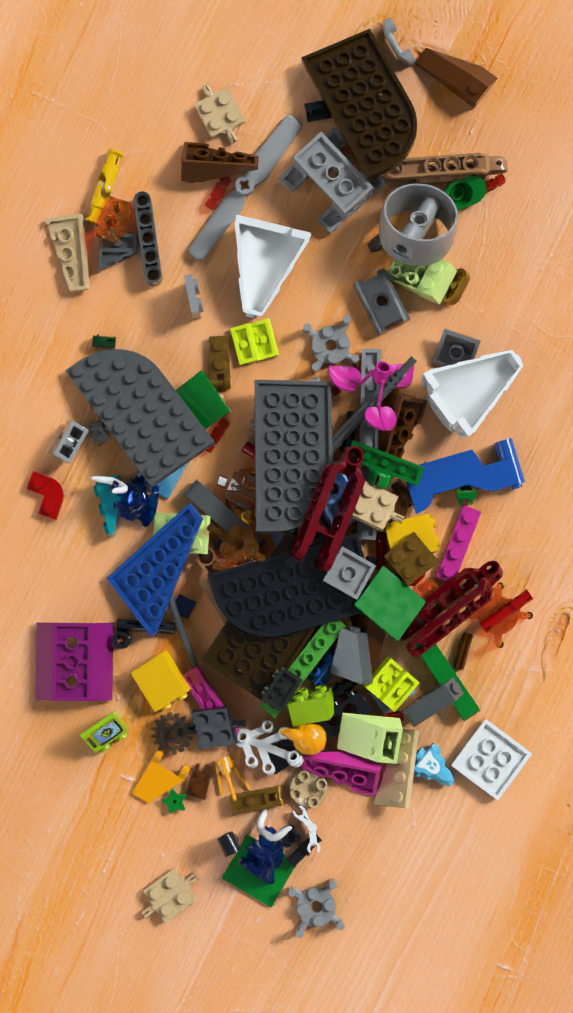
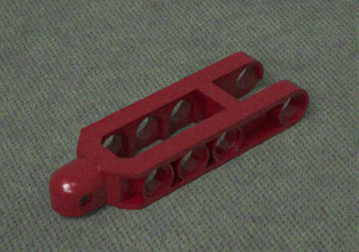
M357 446L345 448L339 461L324 467L292 548V558L303 561L302 559L309 545H312L315 534L318 533L325 536L326 539L317 559L316 567L325 572L332 568L365 484L364 476L360 470L364 458L361 448ZM339 472L347 477L348 482L331 526L327 529L320 526L318 522L323 509H326V501L330 491L334 488L333 483Z
M492 560L482 565L479 569L464 568L425 599V605L400 639L401 641L406 640L417 632V635L406 646L407 651L413 657L424 654L491 601L494 591L492 586L503 576V570L499 563ZM466 579V582L463 585L459 586L460 582ZM473 587H477V588H475L472 592H470L468 595H464L466 592H468V591H469L470 589H472ZM451 591L448 597H444L447 592ZM478 595H481L477 601H474ZM461 596H463V599H461V600H460L458 603H456L453 607H449V606H450L451 604H453L456 600H458ZM433 603H436L434 608L429 609ZM449 607L444 614H442L436 620L434 619L437 615H439L442 611ZM463 607H466L462 613H459ZM451 619L448 624L444 625L446 620ZM420 643L418 648L413 649L416 644Z

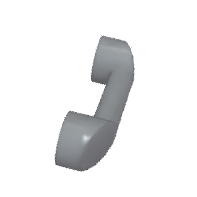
M389 17L383 21L384 37L397 58L402 63L411 66L416 63V60L409 49L404 52L401 50L392 35L396 31V27Z

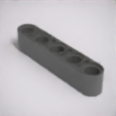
M140 191L134 196V206L144 276L149 285L158 286L163 280L153 205L150 195L145 191ZM142 198H146L148 200L147 204L144 206L138 204L139 200ZM149 217L151 220L148 224H142L141 219ZM151 235L153 240L150 243H145L143 241L145 236ZM148 254L156 255L155 260L152 262L147 261L146 257ZM156 272L159 275L156 280H150L149 274Z
M197 479L184 492L193 503L208 516H211L212 520L253 556L266 543L260 535L255 533L251 527Z

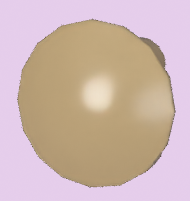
M306 770L295 774L289 787L290 795L294 802L306 808H316L323 802L328 791L325 778Z

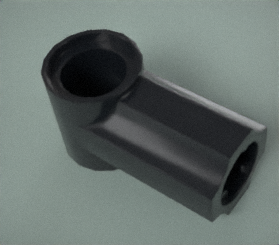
M229 831L217 838L225 857L241 850L238 843L239 838L233 831Z

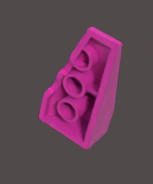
M346 751L320 752L314 756L303 755V770L322 778H332L338 785L346 784L354 792L376 796L382 766L381 762H375Z

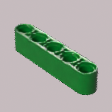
M420 643L416 644L414 648H418ZM436 644L420 656L439 685L452 677L460 685L464 694L454 701L452 705L464 722L480 711Z

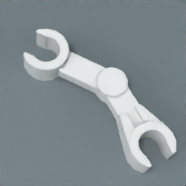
M299 806L303 814L298 816L295 811H293V814L297 820L308 828L310 843L307 847L308 853L311 855L310 848L316 846L319 854L320 845L317 843L316 837L317 826L311 822L305 808Z

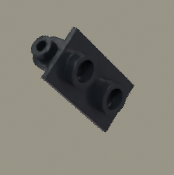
M323 100L304 104L308 122L332 118Z

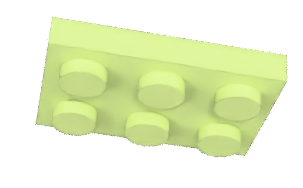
M155 513L153 536L177 514ZM201 515L203 520L189 553L208 554L211 516Z

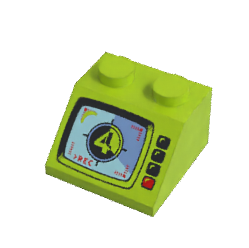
M114 711L80 736L95 753L99 750L103 753L111 747L110 742L115 739L119 742L126 737L127 734L125 732L129 728L118 712Z

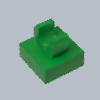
M465 485L455 488L459 505H462L463 499H469V504H473V499H476L475 487Z

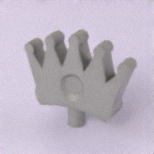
M101 421L88 423V426H93L91 429H88L89 433L93 432L89 435V438L96 437L93 443L100 441L98 444L100 447L109 438L105 433L108 429L107 427L103 428Z

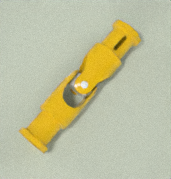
M108 148L107 152L109 154L99 175V181L90 203L91 209L88 217L85 218L86 222L96 226H101L102 224L100 221L103 212L107 209L113 185L119 172V162L124 156L122 152ZM101 192H105V195H104L103 198H102V196H101Z

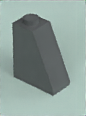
M349 625V628H341L330 673L359 684H372L373 675L367 633L360 631V627Z
M452 677L420 696L403 710V713L411 725L415 727L456 701L464 693L460 685Z

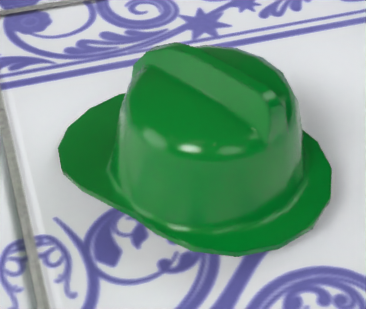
M468 176L460 180H452L447 184L444 192L454 201L457 210H461L477 204L484 198L486 184L480 177Z

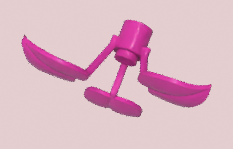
M380 361L376 364L375 369H371L362 380L361 373L354 367L329 366V376L332 382L344 391H355L358 384L362 385L372 376L374 382L380 384L377 407H369L365 412V419L369 425L382 431H390L394 428L396 423L395 412L390 407H381L384 383L403 364L390 365L385 361ZM414 365L405 373V377L395 388L404 389L411 385Z

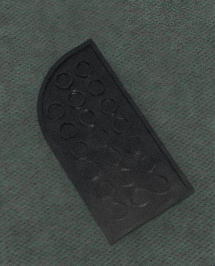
M358 533L344 537L341 546L364 558ZM324 543L309 546L302 559L303 561L292 558L291 552L207 574L214 600L221 613L234 626L253 635L266 637L285 635L362 613L354 606L355 601H357L356 599L322 581L327 572L318 569L316 563ZM370 578L368 579V581H367L365 587L363 588L361 594L363 593V591L366 589V587H367V586L369 585V583L371 582Z

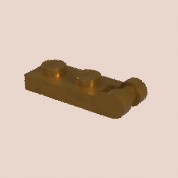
M209 336L211 383L215 389H218V387L231 389L229 337ZM217 375H224V380H217Z
M276 785L236 793V801H233L232 796L229 795L232 815L285 805V798L282 797L281 792L283 791V786ZM274 793L275 800L269 801L268 794Z

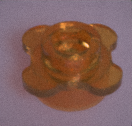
M427 577L423 584L418 585V591L422 592L425 598L440 588V585H437L432 577Z

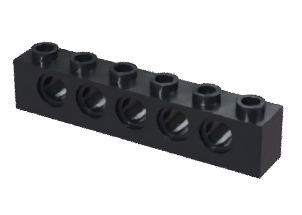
M360 690L349 692L345 695L346 699L341 703L339 700L334 702V715L338 717L337 724L330 725L327 721L315 722L324 728L326 741L339 733L345 705L352 704L354 706L352 714L367 715L373 711ZM289 739L282 740L276 745L272 744L279 748L287 747L290 751L296 750L293 741ZM268 752L271 763L275 766V775L290 765L287 759ZM293 755L291 760H295L297 755Z

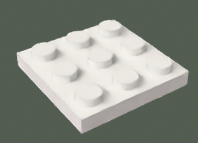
M484 719L451 763V766L496 800H499L532 753L487 719Z

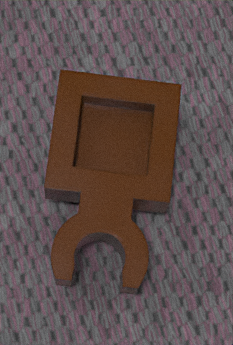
M198 763L195 767L197 776L190 777L186 795L205 800L210 780L205 779V776L208 775L210 766H207L205 772H200V764Z

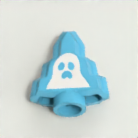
M432 743L426 750L421 747L416 753L414 776L417 778L422 776L426 780L434 779L439 784L451 786L454 779L451 771L445 767V759L440 754L441 749L435 743Z

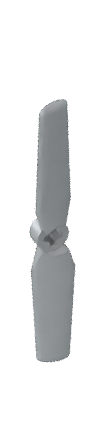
M287 115L257 151L255 156H259L258 170L245 172L244 176L237 179L235 183L236 189L222 199L188 249L192 257L202 260L235 220L236 214L239 215L242 211L246 197L253 193L257 185L268 178L302 127L295 117ZM247 182L249 189L241 190V183L246 184Z

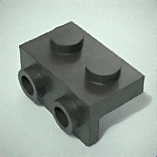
M284 667L281 670L276 669L271 677L274 679L270 686L266 685L261 692L263 696L261 700L281 713L303 681V679Z

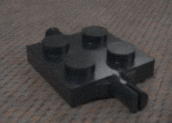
M229 706L197 709L191 712L193 726H184L183 733L184 735L194 733L197 737L199 749L235 745L237 743L236 728H245L246 720H234Z

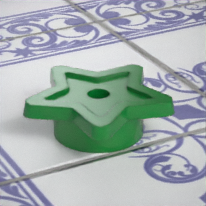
M171 789L169 797L162 799V802L168 805L169 814H172L176 809L185 810L183 801L186 794H177L174 789Z

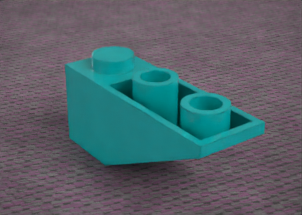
M119 475L111 476L112 478L120 480ZM96 482V485L93 487L96 497H100L101 504H98L100 514L105 516L104 530L106 534L109 533L110 537H114L124 493L113 494L112 490L117 487Z

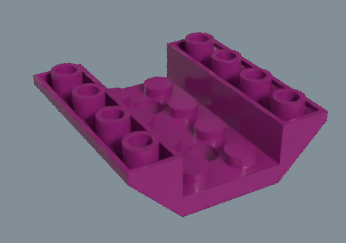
M36 622L35 700H113L112 639L114 636V623ZM70 637H75L78 640V645L75 648L68 646L67 641ZM69 676L77 678L76 686L70 687L67 684Z

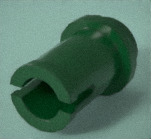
M93 335L92 347H96V349L98 347L115 349V336Z

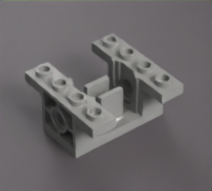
M335 127L327 135L320 132L293 157V165L279 177V180L291 193L310 178L331 199L332 206L317 220L329 234L333 233L386 184V181L381 176L367 181L365 176L363 177L339 151L346 142L342 134ZM332 171L337 177L331 178L328 176V173Z

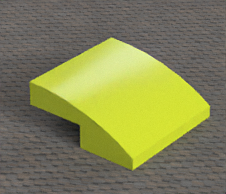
M267 318L251 324L246 323L230 328L239 365L279 356L270 319Z
M388 656L372 674L373 683L364 684L363 686L391 710L396 712L420 682Z

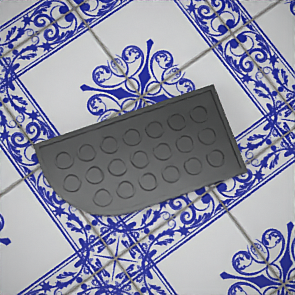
M124 349L103 350L88 355L65 370L151 488L215 444L212 437L160 369L151 360L139 353Z
M255 380V533L288 532L301 527L323 469L326 465L333 463L331 382Z

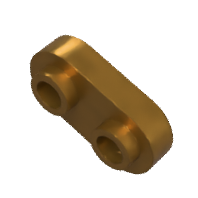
M463 268L457 269V273L442 299L446 304L455 305L460 300L470 281V274Z

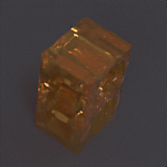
M110 196L94 225L96 237L118 243L120 237H123L126 232L127 223L133 219L134 212L132 211L131 203Z

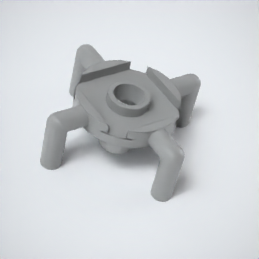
M349 315L343 317L339 327L326 326L318 332L313 330L309 323L304 324V333L313 338L312 350L317 359L312 364L311 370L313 373H317L323 364H337L344 359L353 365L358 364L359 356L349 353L350 340L345 333L351 321ZM334 341L336 348L332 351L327 350L325 347L326 342Z
M331 878L324 888L311 887L303 892L295 886L289 887V895L298 898L297 912L302 920L296 929V936L298 938L304 936V931L308 925L321 927L331 921L337 925L338 930L345 928L344 921L335 915L336 904L333 895L330 893L332 889L337 887L336 879ZM314 901L322 904L320 911L315 912L311 909V904Z

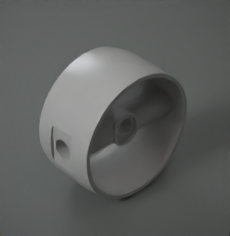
M408 184L395 189L387 197L381 212L379 238L382 247L392 258L407 265L426 266L440 261L447 255L455 239L458 226L457 207L449 195L431 185ZM415 211L411 214L409 222L401 233L388 220L397 213ZM436 218L444 224L448 231L437 238L423 239Z

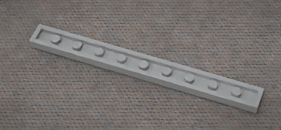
M362 349L361 380L371 369L374 370L376 364L381 361V349ZM372 376L361 385L360 407L380 387V384L374 382ZM364 419L360 423L359 442L379 449V429L372 427ZM361 464L360 470L365 481L368 482L367 478L370 468ZM357 520L359 540H376V529Z

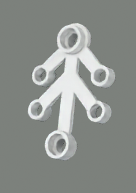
M270 720L264 721L261 727L254 730L240 729L236 733V745L244 749L247 766L255 768L258 765V759L253 755L251 746L258 748L263 762L262 770L267 775H272L275 772V766L271 763L268 752L287 759V762L292 767L301 766L304 758L297 750L289 752L272 745L281 740H288L286 736H282L280 730L279 733L265 739H256V737L264 733H272L275 726ZM268 724H271L270 729H265ZM243 735H246V738L244 740H241V737ZM293 755H297L295 760H291ZM251 759H255L253 764H249ZM267 766H272L270 771H266Z

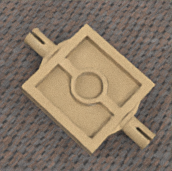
M209 84L203 85L202 89L206 97L195 103L194 107L211 139L226 134L231 144L237 142L238 139L233 130L244 124L245 119L229 88L213 93Z
M365 481L352 515L353 519L382 532L390 519L401 524L404 516L394 512L398 496Z
M173 868L146 888L143 892L149 899L150 906L141 911L142 914L148 912L144 917L147 918L156 912L167 923L195 902L197 898L192 892L190 885L199 879L196 876L197 874L194 872L185 879L176 868Z

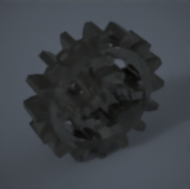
M169 712L167 717L163 714L160 716L161 720L157 719L154 721L157 726L151 728L155 731V734L151 735V737L156 738L153 744L160 745L159 751L165 749V754H169L171 751L175 755L177 751L181 753L184 751V747L190 746L187 741L193 740V737L189 736L193 729L188 728L191 722L185 723L186 716L179 718V713H175L173 716L172 712ZM167 721H175V723H174L173 725H170L169 723H166V722H167ZM173 729H174V732H173L174 737H171V736H170V735H171V731H170V730H173ZM174 742L176 744L178 743L179 745L170 746L169 744Z

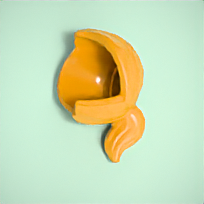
M316 723L299 725L296 729L280 730L281 734L293 741L295 749L303 755L314 756L325 748L326 732L323 727Z

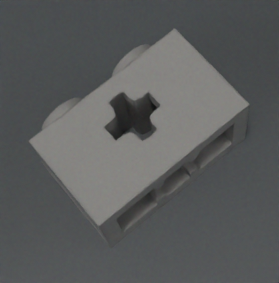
M73 420L67 421L49 454L64 463L70 464L89 430Z

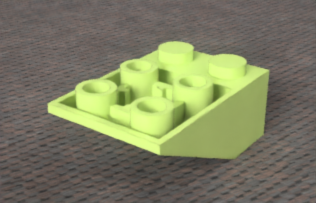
M442 259L426 266H412L394 260L387 274L395 284L424 299L440 304L457 270L450 262Z
M342 713L337 749L375 762L397 764L403 732L400 718Z

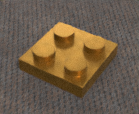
M415 532L411 533L384 555L385 559L408 586L439 562Z

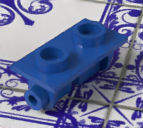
M332 648L323 655L321 661L308 676V679L317 686L326 685L332 677L328 673L332 667L335 651Z

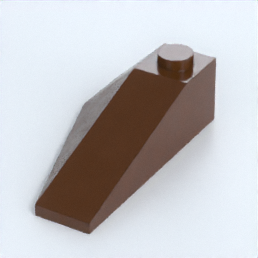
M429 48L423 51L415 63L473 108L478 105L498 79L479 65Z
M184 142L181 181L188 183L205 182L258 170L259 156L239 151L229 153L225 151L226 148L222 147L216 150L209 148V144Z
M391 391L383 399L381 407H390L395 412L396 423L390 431L380 430L379 450L400 458L403 456L406 442L408 439L411 440L414 435L412 434L413 429L423 419L428 400Z
M360 613L351 616V625L360 627V631L367 633L373 674L377 669L386 632L365 614Z

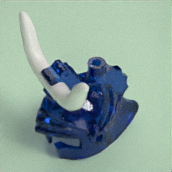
M143 476L131 478L129 483L112 477H91L93 481L112 485L110 487L112 493L120 497V501L114 502V509H118L121 517L131 521L139 519L144 527H147L152 522L159 499L158 485L151 488L152 494H148L150 485L147 481H144Z
M263 809L256 826L260 834L259 840L255 839L245 848L248 850V854L245 858L241 856L238 864H243L244 869L252 872L262 882L274 884V871L280 867L284 857L282 849L284 844L279 840L292 827H284L278 833H276L273 827H264L267 809Z

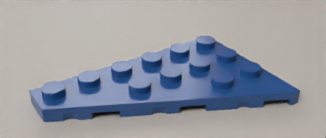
M192 504L185 506L107 578L150 636L157 634L203 520Z

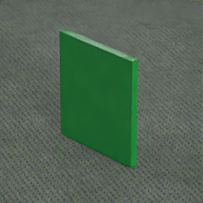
M202 370L176 389V392L205 430L231 411Z
M383 565L358 600L355 601L354 606L394 640L399 641L426 601Z
M247 834L240 846L241 850L236 852L227 870L222 875V879L272 907L294 867L286 860L287 857Z

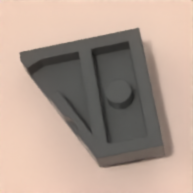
M99 233L98 270L102 271L136 255L137 233Z

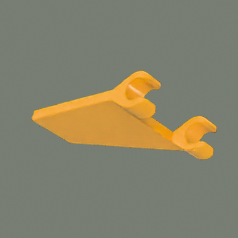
M158 749L132 794L150 803L184 781L191 767L185 764L179 775L158 764L165 753L162 749Z

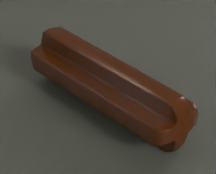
M464 632L462 634L453 665L456 669H464L473 635Z

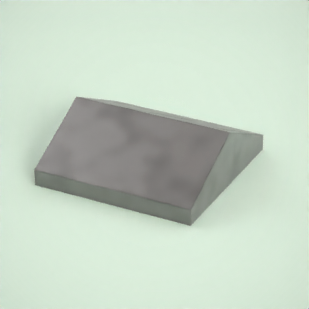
M444 328L432 364L444 367L457 364V362L473 360L481 340Z

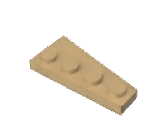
M75 214L46 218L45 220L51 232L50 235L55 244L56 253L60 259L69 291L90 290L84 215Z
M403 729L397 764L387 763L373 805L409 809L419 731Z

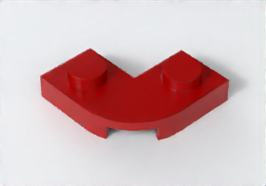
M33 471L27 490L44 495L38 514L57 520L64 502L62 486L57 480Z

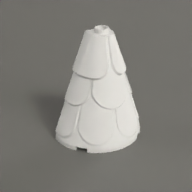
M236 214L235 231L240 273L238 280L242 310L246 313L247 317L257 319V315L262 316L280 291L281 284L291 272L295 262L308 244L311 233Z
M513 350L484 355L478 359L430 369L422 375V387L427 389L426 399L442 424L450 432L456 431L459 433L457 434L458 437L467 438L477 430L501 395L507 391L523 367L520 356L515 354Z

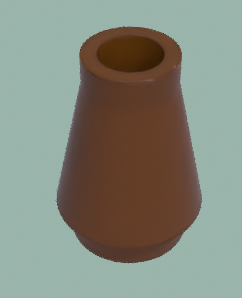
M400 480L394 482L391 488L396 496H398L401 506H404L406 509L409 508L413 503L408 487Z

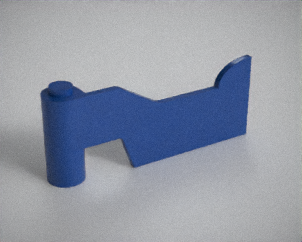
M512 438L494 443L499 462L485 466L472 449L420 464L425 467L419 485L417 486L406 481L415 513L418 514L427 509L433 501V495L465 485L487 491H496L506 487H511L514 490L523 487L522 483L525 482Z

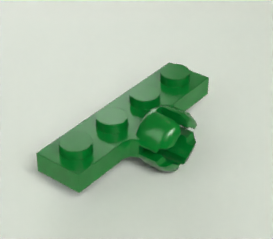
M352 441L351 446H357L363 451L362 465L370 468L367 478L368 483L373 486L377 485L378 488L387 489L390 486L391 480L396 477L414 485H419L425 467L358 441Z

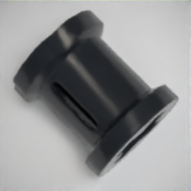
M125 631L116 632L112 639L113 645L120 649L126 648L131 643V636ZM119 635L126 637L124 645L117 642Z

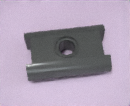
M385 268L378 270L377 276L363 283L361 280H358L353 284L378 336L385 334L386 328L400 321L404 324L410 320ZM384 298L387 301L386 305L379 306L376 303L377 299Z

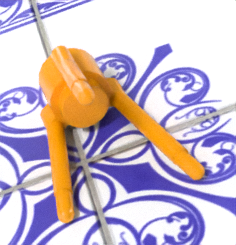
M230 756L215 761L216 766L214 768L217 775L219 795L223 794L221 774H225L233 801L237 800L229 776L232 768L248 791L250 790L247 781L236 766L235 760H231Z

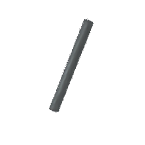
M172 595L168 606L190 666L194 668L198 666Z

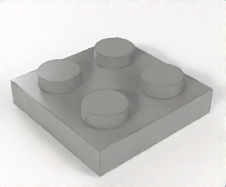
M192 274L184 275L193 319L201 318L200 313L203 312L201 298H197L196 295L200 294L197 279H193Z
M341 546L332 568L326 573L322 581L357 600L376 565Z

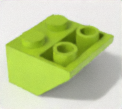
M320 685L313 690H308V688L297 690L287 704L293 726L330 720L334 715L333 686L326 687V685Z

